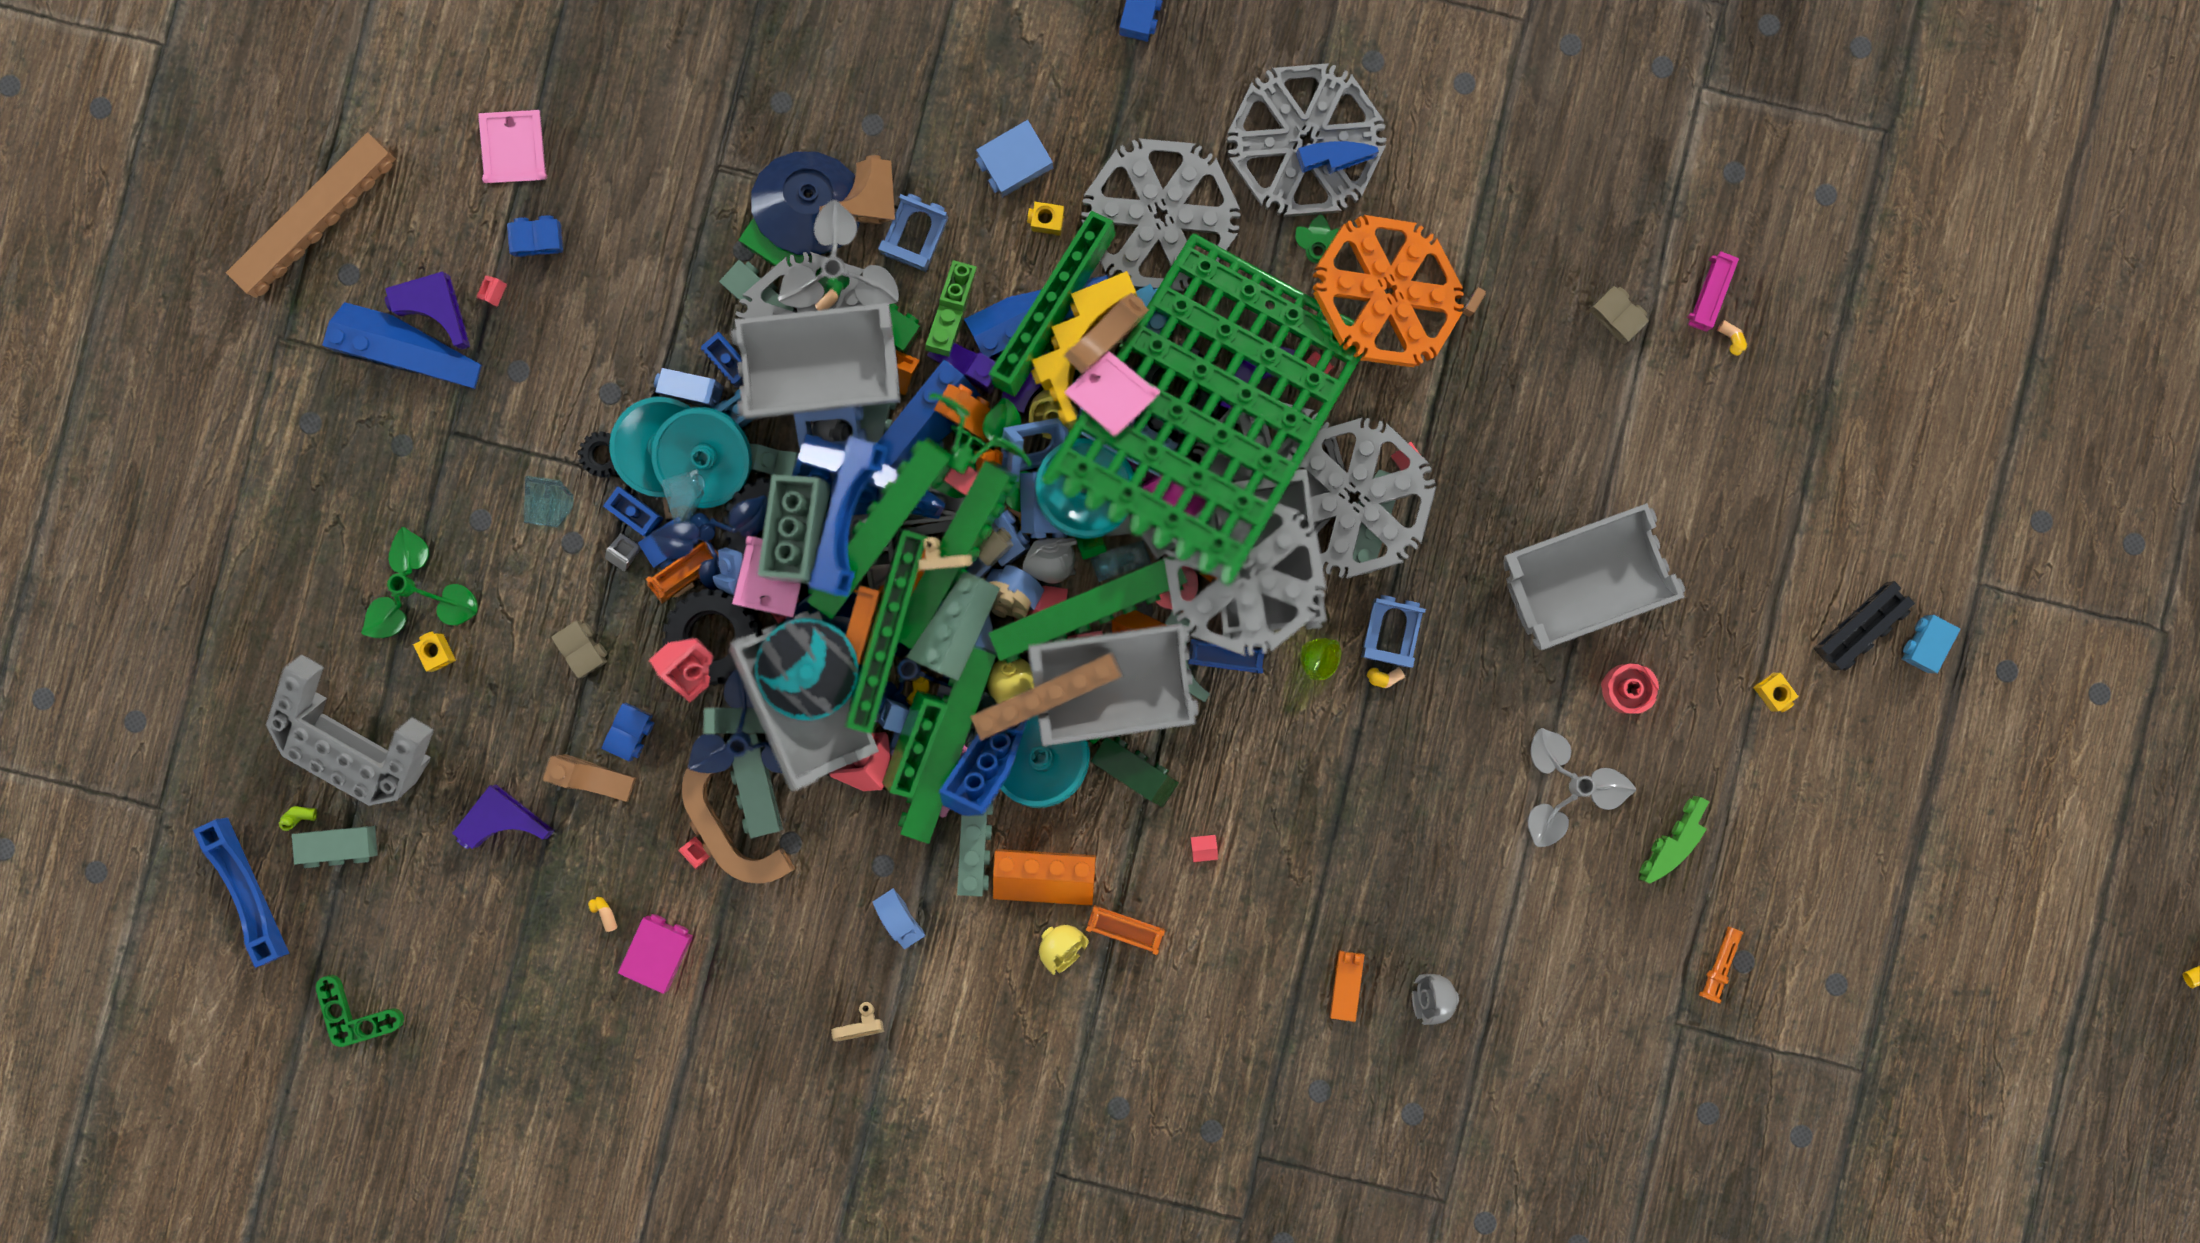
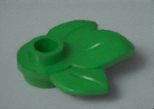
M1320 214L1311 222L1309 228L1298 226L1295 239L1297 244L1305 250L1308 260L1318 264L1340 228L1330 231L1328 222ZM1320 248L1322 254L1320 256L1315 255L1313 249Z

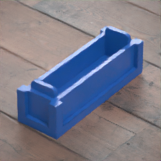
M1191 639L1189 648L1190 660H1188V664L1262 674L1263 648L1253 647L1254 656H1250L1248 647L1245 646L1246 656L1206 641Z

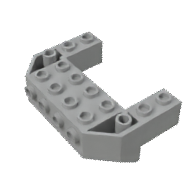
M300 655L284 667L266 723L279 752L284 758L369 806L398 800L418 781L431 758L425 752L434 731L432 728L411 717L395 731L388 751L322 713L327 698L317 693L316 689L324 668L323 666Z

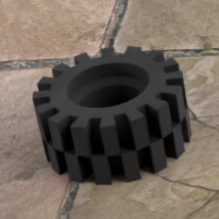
M599 431V433H591L592 436L590 437L586 436L584 438L586 441L580 444V447H582L581 451L578 450V455L581 457L579 462L583 464L584 470L600 478H609L610 475H617L618 473L611 459L606 464H598L594 459V451L597 447L602 445L609 447L610 433Z

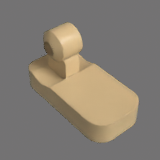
M929 537L924 540L923 546L926 550V559L918 560L919 570L972 565L971 555L940 558V541L935 537Z
M863 1002L859 1007V1011L862 1014V1023L831 1029L832 1039L834 1041H843L884 1032L883 1022L880 1019L875 1020V1015L873 1014L874 1006L869 1002Z

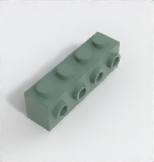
M760 733L749 735L751 744L762 742ZM763 747L756 748L753 751L748 750L741 757H734L732 763L734 770L731 771V779L733 784L738 786L739 795L736 796L739 809L744 811L743 828L746 834L749 833L750 838L783 830L770 772L764 766L761 759Z
M993 800L983 815L961 816L957 895L983 896L984 890L988 891L989 875H985V865H990L991 850H986L987 840H991L992 825H988V815H993Z

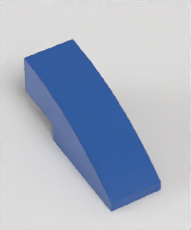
M1330 141L1298 148L1296 156L1302 173L1326 165L1329 174L1374 159L1379 150L1376 146L1364 143Z

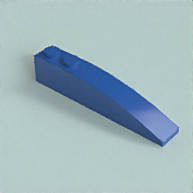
M1108 275L1088 279L1083 289L1109 279ZM1041 290L1007 297L964 319L982 354L992 360L1000 357ZM1071 308L1062 322L1075 318Z
M346 302L343 303L329 321L322 346L333 351L474 389L476 388L482 367L481 364L393 315Z
M945 359L876 443L888 447L884 464L897 470L904 460L909 463L914 456L910 451L918 440L924 442L929 437L937 443L952 431L951 425L956 426V424L934 410L939 399H929L931 392L942 395L948 384L959 387L961 384L973 391L971 396L975 399L977 396H980L968 379Z
M806 434L792 476L822 479L831 484L829 497H832L838 481L837 476L842 466L846 446L826 441L819 436ZM884 464L882 472L877 471L866 484L859 497V504L869 506L870 502L877 501L879 503L884 497L880 492L890 480L894 483L899 475L895 473L896 469ZM927 490L910 514L939 519L946 503Z
M1027 720L982 740L978 734L976 735L939 791L943 806L963 816L983 815L1010 774Z

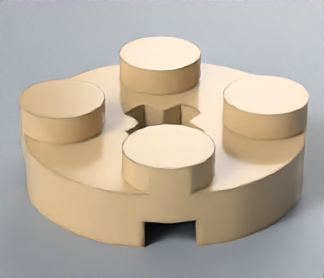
M989 582L1000 588L992 605V612L1002 618L1008 615L1019 620L1026 617L1031 602L1024 593L1018 589L1015 593L1007 590L1009 585L1002 582Z

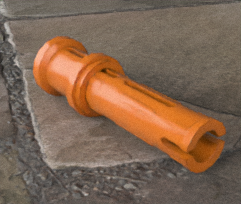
M1729 926L1727 927L1712 971L1709 970L1706 976L1708 978L1703 992H1699V996L1719 1004L1721 1003L1720 996L1724 985L1729 982L1727 974L1744 932Z

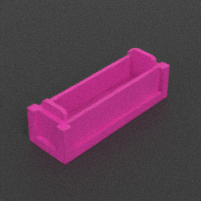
M1721 251L1717 256L1709 257L1708 261L1712 263L1694 311L1687 315V318L1690 319L1689 326L1705 332L1714 327L1739 258Z

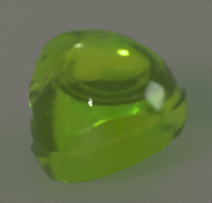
M1317 638L1305 643L1300 653V661L1304 672L1313 680H1325L1332 676L1340 663L1341 647L1337 640Z

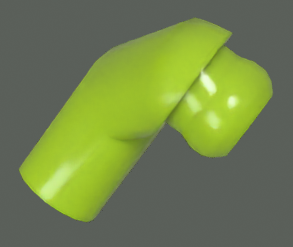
M293 806L282 815L279 827L284 831H289L301 820L315 821L317 809Z

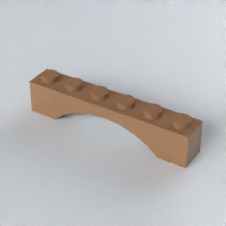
M1110 653L971 716V719L982 740L1118 679L1123 674L1114 654Z

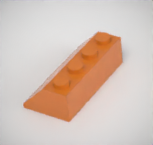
M996 849L993 873V899L1092 905L1096 855Z

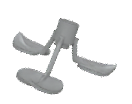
M837 200L827 203L817 216L814 233L821 245L833 244L831 257L823 262L822 272L816 277L814 271L807 266L798 265L789 269L783 278L778 301L787 306L799 308L815 305L824 295V288L818 281L824 276L836 278L844 275L860 280L856 284L855 294L858 301L864 306L897 303L899 300L897 284L885 268L878 265H869L864 269L863 276L844 270V262L836 257L837 244H849L856 236L857 224L852 214Z
M1540 728L1535 733L1530 749L1534 766L1545 774L1553 772L1556 768L1560 773L1572 779L1569 783V790L1572 795L1558 804L1554 809L1549 804H1539L1530 811L1527 820L1528 829L1533 843L1537 847L1550 846L1565 835L1568 830L1569 819L1565 814L1558 811L1571 801L1577 800L1578 797L1591 795L1595 805L1601 809L1610 810L1620 806L1636 791L1635 786L1627 777L1611 768L1597 769L1592 773L1591 777H1578L1575 773L1563 769L1560 765L1566 764L1571 757L1569 742L1560 734L1544 728Z

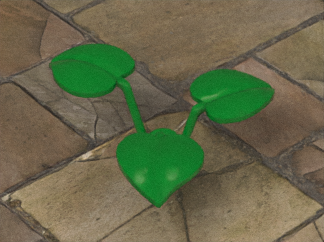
M931 392L929 399H939L960 417L959 427L955 425L950 426L957 435L954 446L951 449L953 456L946 464L947 466L964 475L970 463L975 464L976 460L991 446H998L1023 458L1030 468L1032 465L1030 459L1018 446L996 436H993L992 440L987 444L980 438L972 436L963 429L966 416L969 417L970 413L953 399ZM970 445H977L983 448L973 456L974 450L969 447Z
M1002 398L987 413L983 421L982 430L985 437L990 441L993 436L1002 438L1003 428L1021 425L1019 412L1008 399ZM970 447L972 450H974V453L972 455L974 456L975 451L981 450L983 447ZM975 462V464L970 463L969 467L972 468V469L975 470V471H976V462ZM945 465L931 487L952 498L966 497V495L960 493L943 480L951 469ZM1019 476V482H1015L1017 487L1014 493L1007 497L1005 503L1011 509L1021 512Z
M401 527L393 539L389 552V564L393 571L399 573L392 575L387 582V587L392 592L391 596L395 598V601L389 597L375 599L367 609L361 633L372 638H388L398 634L404 628L407 621L406 614L400 610L402 603L399 596L408 597L413 592L440 601L436 609L437 616L443 623L452 626L463 624L474 617L478 612V603L473 593L468 588L459 584L447 585L443 590L442 597L415 588L414 581L406 576L412 574V569H420L426 564L429 558V548L421 537L412 533L407 528Z

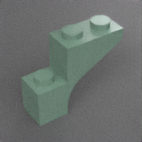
M750 444L752 454L751 471L770 475L792 476L799 453Z

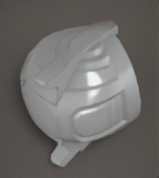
M1040 538L1038 541H1034L1026 555L1022 570L1037 580L1053 584L1067 579L1070 575H1075V552L1072 545L1077 543L1076 538Z

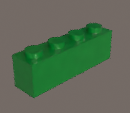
M919 690L916 691L882 782L890 793L913 799L948 706L941 697Z

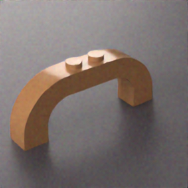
M687 767L682 782V798L685 809L692 820L689 824L696 835L700 834L704 840L702 846L708 856L712 855L726 873L748 883H767L777 880L796 869L784 848L761 859H753L743 855L735 846L709 802L707 788L710 779L715 773H700L692 771Z

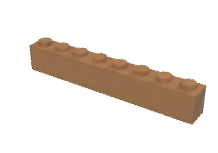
M367 132L226 274L247 294L255 298L264 295L269 290V285L276 278L282 277L287 272V267L293 261L299 260L311 243L313 244L320 240L323 232L329 226L336 224L340 219V215L346 209L353 207L358 201V197L364 191L370 190L374 186L375 180L381 174L388 172L392 168L396 158L375 137Z

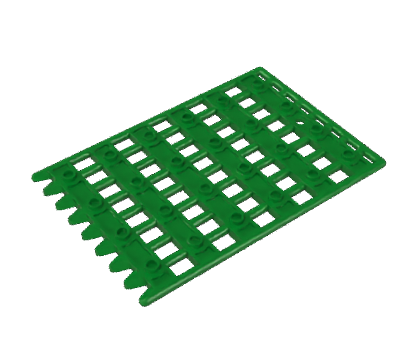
M1192 234L1147 305L1148 313L1133 328L1116 356L1122 363L1125 362L1131 351L1144 357L1143 362L1136 371V374L1142 379L1145 378L1153 363L1167 370L1157 387L1148 383L1152 388H1157L1160 394L1142 410L1132 428L1127 425L1115 437L1083 410L1042 476V482L1045 485H1050L1060 476L1065 477L1063 494L1066 498L1074 497L1082 489L1088 490L1085 500L1088 510H1096L1104 502H1110L1108 519L1111 523L1121 521L1128 514L1133 515L1130 529L1135 536L1143 534L1153 526L1155 528L1153 543L1156 548L1165 547L1173 539L1178 540L1176 557L1179 561L1189 559L1195 552L1201 553L1198 567L1203 574L1210 573L1221 564L1223 566L1221 581L1224 585L1228 586L1234 581L1364 352L1355 358L1356 347L1354 345L1344 350L1343 345L1348 341L1346 338L1344 343L1339 345L1328 322L1325 321L1326 318L1316 299L1203 237ZM1195 246H1198L1203 250L1209 252L1208 255L1206 256L1201 252L1195 250ZM1217 257L1231 264L1229 268L1217 262ZM1239 269L1251 275V280L1237 273ZM1179 272L1192 279L1183 295L1170 288ZM1262 281L1273 287L1274 290L1270 291L1259 284ZM1201 284L1214 291L1205 307L1192 300ZM1284 293L1289 297L1295 299V303H1292L1287 299L1281 297L1282 294ZM1223 296L1236 303L1227 319L1214 312ZM1270 302L1274 305V308L1267 309L1265 304ZM1306 305L1318 313L1314 315L1303 309V307ZM1245 308L1258 315L1249 331L1236 324ZM1155 311L1169 318L1160 334L1146 328ZM1338 312L1344 324L1347 326L1353 325V319ZM1267 320L1280 327L1271 343L1258 336ZM1177 323L1191 330L1182 346L1168 340ZM1289 332L1302 339L1293 355L1280 349ZM1199 335L1213 342L1203 359L1190 352ZM1311 344L1324 351L1315 367L1302 361ZM1221 348L1235 354L1225 371L1212 364ZM1333 356L1346 363L1338 379L1324 373ZM1243 360L1256 366L1248 383L1234 376ZM1265 372L1279 379L1270 395L1256 388ZM1175 375L1189 382L1179 399L1166 392ZM1287 384L1301 391L1292 408L1279 401ZM1197 388L1211 394L1202 411L1188 405ZM1310 396L1323 403L1314 420L1301 413ZM1219 400L1233 407L1224 424L1210 417ZM1242 412L1255 419L1246 436L1232 429ZM1151 416L1164 422L1155 440L1141 433ZM1264 424L1278 431L1269 448L1255 442ZM1173 428L1187 435L1177 453L1164 446ZM1081 432L1095 439L1085 457L1072 450ZM1286 437L1300 444L1291 461L1277 454ZM1195 441L1209 447L1199 465L1186 458ZM1104 444L1118 451L1107 469L1094 462ZM1218 453L1231 459L1222 477L1208 470ZM1126 457L1140 464L1130 482L1116 474ZM1240 465L1254 472L1244 490L1231 483ZM1149 469L1162 476L1152 494L1139 487ZM1262 478L1276 484L1267 502L1253 495ZM1171 482L1185 489L1175 507L1161 500ZM1194 494L1207 501L1198 519L1184 512ZM1216 507L1230 514L1220 532L1206 525ZM1239 519L1252 526L1243 544L1229 537Z

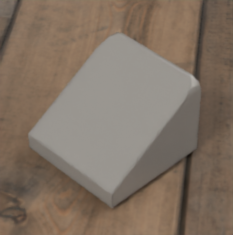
M621 533L606 549L605 559L621 570L626 571L641 547Z

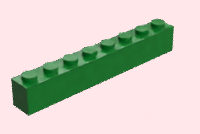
M1094 211L1090 212L991 369L989 375L994 387L1014 397L1017 395L1034 367L1032 360L1041 356L1051 340L1050 337L1054 335L1052 327L1063 321L1071 308L1070 304L1074 303L1071 294L1083 289L1116 236L1113 220Z
M754 218L739 238V242L744 247L774 267L785 257H787L788 266H792L790 255H794L796 263L804 261L803 255H796L776 247L760 232ZM808 255L812 263V255ZM822 268L817 270L816 276L822 272ZM844 275L836 277L839 282H842L844 290L850 283L849 277ZM827 276L818 281L824 288L823 297L830 291L825 286L826 282L830 279ZM889 304L895 348L906 354L922 331L918 325L920 321L909 313L904 316L898 312L899 307L896 304Z
M927 437L924 442L918 440L910 451L914 456L909 463L905 460L895 472L899 475L894 483L890 480L880 492L884 497L879 503L877 501L872 503L866 511L870 515L865 523L859 521L851 532L855 536L850 543L848 542V560L850 570L855 573L848 597L953 456L931 438ZM811 587L808 591L811 596L807 602L832 620L848 597L831 594Z
M995 461L984 462L940 542V558L971 555L972 562L978 558L981 552L979 548L983 540H987L993 531L991 526L994 520L1001 516L1005 509L1004 502L1008 496L1014 493L1017 487L1015 482L1019 477L1018 475ZM970 565L925 570L910 597L898 639L899 642L910 649L914 647L964 572L969 573L967 569Z
M906 530L899 531L844 723L846 728L872 734L918 572V560H921L924 551L923 542L927 538L926 536Z
M1167 557V559L1175 560V557ZM1160 560L989 632V637L999 660H1006V663L1009 664L1020 659V653L1029 650L1028 645L1042 644L1051 640L1053 642L1068 639L1066 634L1072 631H1076L1077 634L1083 633L1091 629L1089 624L1098 620L1101 625L1113 620V614L1122 611L1125 615L1137 610L1136 604L1146 601V604L1149 605L1161 600L1160 594L1167 591L1170 593L1165 560ZM1181 567L1178 570L1180 591L1184 590L1183 585L1187 583Z
M974 645L959 680L957 681L950 677L948 685L952 686L950 694H944L942 699L948 706L913 799L907 797L906 802L910 803L908 812H902L898 826L902 827L901 835L929 844L943 806L939 791L958 764L973 722L971 716L975 715L996 657V652Z

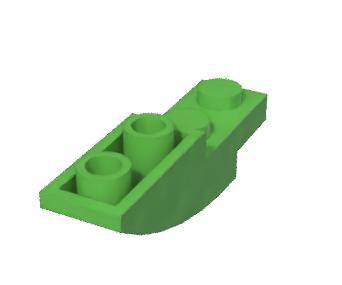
M953 260L925 345L926 351L950 356L965 314L977 266Z
M1698 796L1688 799L1683 808L1685 813L1681 821H1677L1672 829V838L1662 835L1661 838H1657L1651 848L1653 853L1649 861L1646 860L1641 866L1640 880L1652 883L1662 878L1683 862L1692 852L1707 829L1698 823L1709 801Z

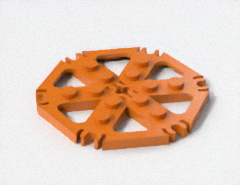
M1369 215L1359 216L1355 220L1357 228L1353 226L1351 220L1341 226L1314 270L1318 271L1313 274V277L1321 279L1322 284L1316 283L1313 286V290H1315L1313 294L1339 345L1343 344L1346 338L1348 341L1343 345L1344 350L1348 349L1351 345L1356 347L1355 358L1364 352L1363 357L1360 359L1362 361L1406 367L1419 366L1423 363L1421 354L1425 357L1426 361L1438 355L1463 312L1458 311L1464 308V305L1457 304L1455 298L1460 299L1464 296V293L1461 291L1463 287L1438 239L1436 238L1430 244L1429 242L1434 237L1432 233L1426 238L1421 236L1423 226L1418 227L1414 231V227L1418 223ZM1378 228L1400 231L1405 235V241L1391 263H1389L1376 238L1375 230ZM1345 242H1349L1364 273L1339 270L1334 266V258ZM1426 255H1433L1446 277L1445 285L1411 281ZM1392 288L1393 293L1386 294L1384 290ZM1333 297L1366 301L1352 326L1344 324L1333 303ZM1414 309L1441 312L1446 315V321L1435 338L1427 336ZM1387 318L1404 352L1380 350L1375 346V338Z

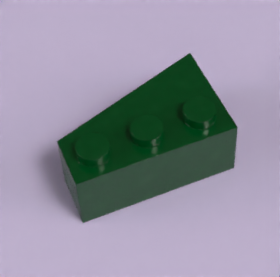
M1117 736L1114 740L1106 737L1090 762L1151 802L1164 807L1179 782L1167 775L1169 770L1158 763L1155 766L1148 763L1149 757L1137 749L1134 753L1126 749L1129 744Z

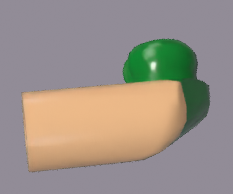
M830 278L826 282L825 286L830 291L815 304L818 311L828 310L837 302L843 290V284L837 278Z

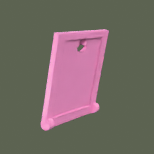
M540 110L478 113L484 170L482 180L484 183L546 180Z
M1109 351L1065 391V395L1114 437L1160 394L1157 388H1152Z
M747 536V545L732 604L793 618L802 583L772 581L758 576L763 539Z

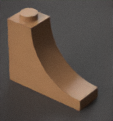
M870 155L866 157V160L856 163V177L853 187L848 196L839 202L852 214L856 222L881 225L895 220L890 160H883L878 155Z
M1131 292L1122 298L1099 324L1071 347L1064 356L1081 373H1084L1107 351L1113 353L1148 313L1149 309L1139 297Z
M563 754L550 757L543 780L564 788L590 791L628 802L636 777Z

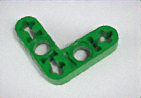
M327 975L320 978L316 984V993L329 1038L332 1044L337 1047H345L391 1033L401 1028L404 1023L402 1012L395 1008L353 1020L343 984L339 977ZM327 981L329 984H334V988L331 989V992L330 990L324 989V985L327 984ZM338 996V999L327 1001L330 997ZM333 1004H338L342 1008V1014L339 1018L333 1017L330 1013V1008ZM389 1014L390 1017L396 1018L393 1027L391 1023L380 1026L379 1021L389 1018ZM345 1020V1023L334 1026V1023ZM363 1021L372 1023L373 1031L371 1034H364L362 1032L361 1024ZM341 1029L343 1032L347 1031L348 1036L345 1037V1041L344 1038L338 1037V1033L341 1032Z

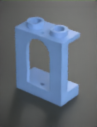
M900 194V204L895 214V220L892 221L885 241H881L878 250L884 256L927 272L947 223V212H944L945 208L938 204L931 203L929 206L922 203V199L913 194H908L907 196ZM918 211L928 214L932 222L920 255L897 246L908 218L911 214Z
M862 406L794 414L799 449H801L806 434L813 436L810 421L844 419L853 427L852 438L867 441L866 429L861 427L860 421L863 420ZM848 440L833 441L832 443L843 444L846 446Z
M1058 418L1003 428L1002 439L1012 442L1021 450L1023 449L1022 437L1049 433L1052 440L1046 449L1026 454L1032 463L1030 468L1023 458L1001 447V452L1003 453L1002 466L1020 476V471L1040 467L1047 454L1064 442L1069 434L1068 428Z
M1381 595L1380 599L1376 598L1373 600L1361 657L1413 668L1415 661L1413 655L1422 613H1425L1426 609L1419 608L1420 603L1405 600V604L1396 603V598ZM1391 608L1402 610L1407 618L1400 654L1376 649L1383 616Z

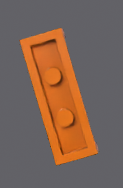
M703 541L693 548L687 556L676 560L652 578L650 576L646 578L647 586L662 604L697 580L701 563L713 559L706 543Z
M859 586V590L854 589V592L858 594L846 634L855 649L858 665L862 663L881 591L865 586Z
M1096 905L1093 906L1086 927L1088 932L1093 931L1143 948L1155 955L1158 954L1162 936L1165 934V929Z

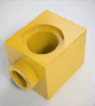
M1035 202L1034 209L1029 208L1027 223L1031 224V231L1061 236L1065 212L1064 206ZM1048 213L1052 216V220L1044 224L1038 220L1039 216Z
M432 631L420 636V641L413 644L427 672H434L456 661L444 634H434ZM433 644L438 647V653L435 657H432L429 652Z
M1772 673L1753 687L1770 711L1774 712L1787 711L1794 705L1793 701L1799 697L1781 673ZM1777 687L1782 693L1778 701L1773 697V691Z

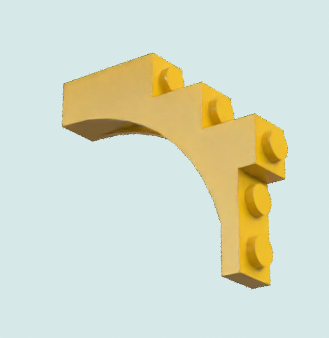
M1128 271L1072 293L1074 303L1070 304L1075 318L1052 327L1055 336L1050 338L1056 351L1032 360L1035 369L1031 370L1036 385L1041 383L1044 391L1049 389L1054 403L1059 401L1062 409L1057 410L1062 424L1068 423L1070 430L1076 423L1077 417L1072 407V400L1065 395V391L1073 383L1076 367L1064 355L1099 324L1122 298L1131 292L1137 296Z

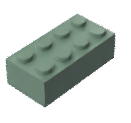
M772 475L758 576L772 581L810 584L811 572L814 569L818 555L817 550L824 533L831 484L820 478Z

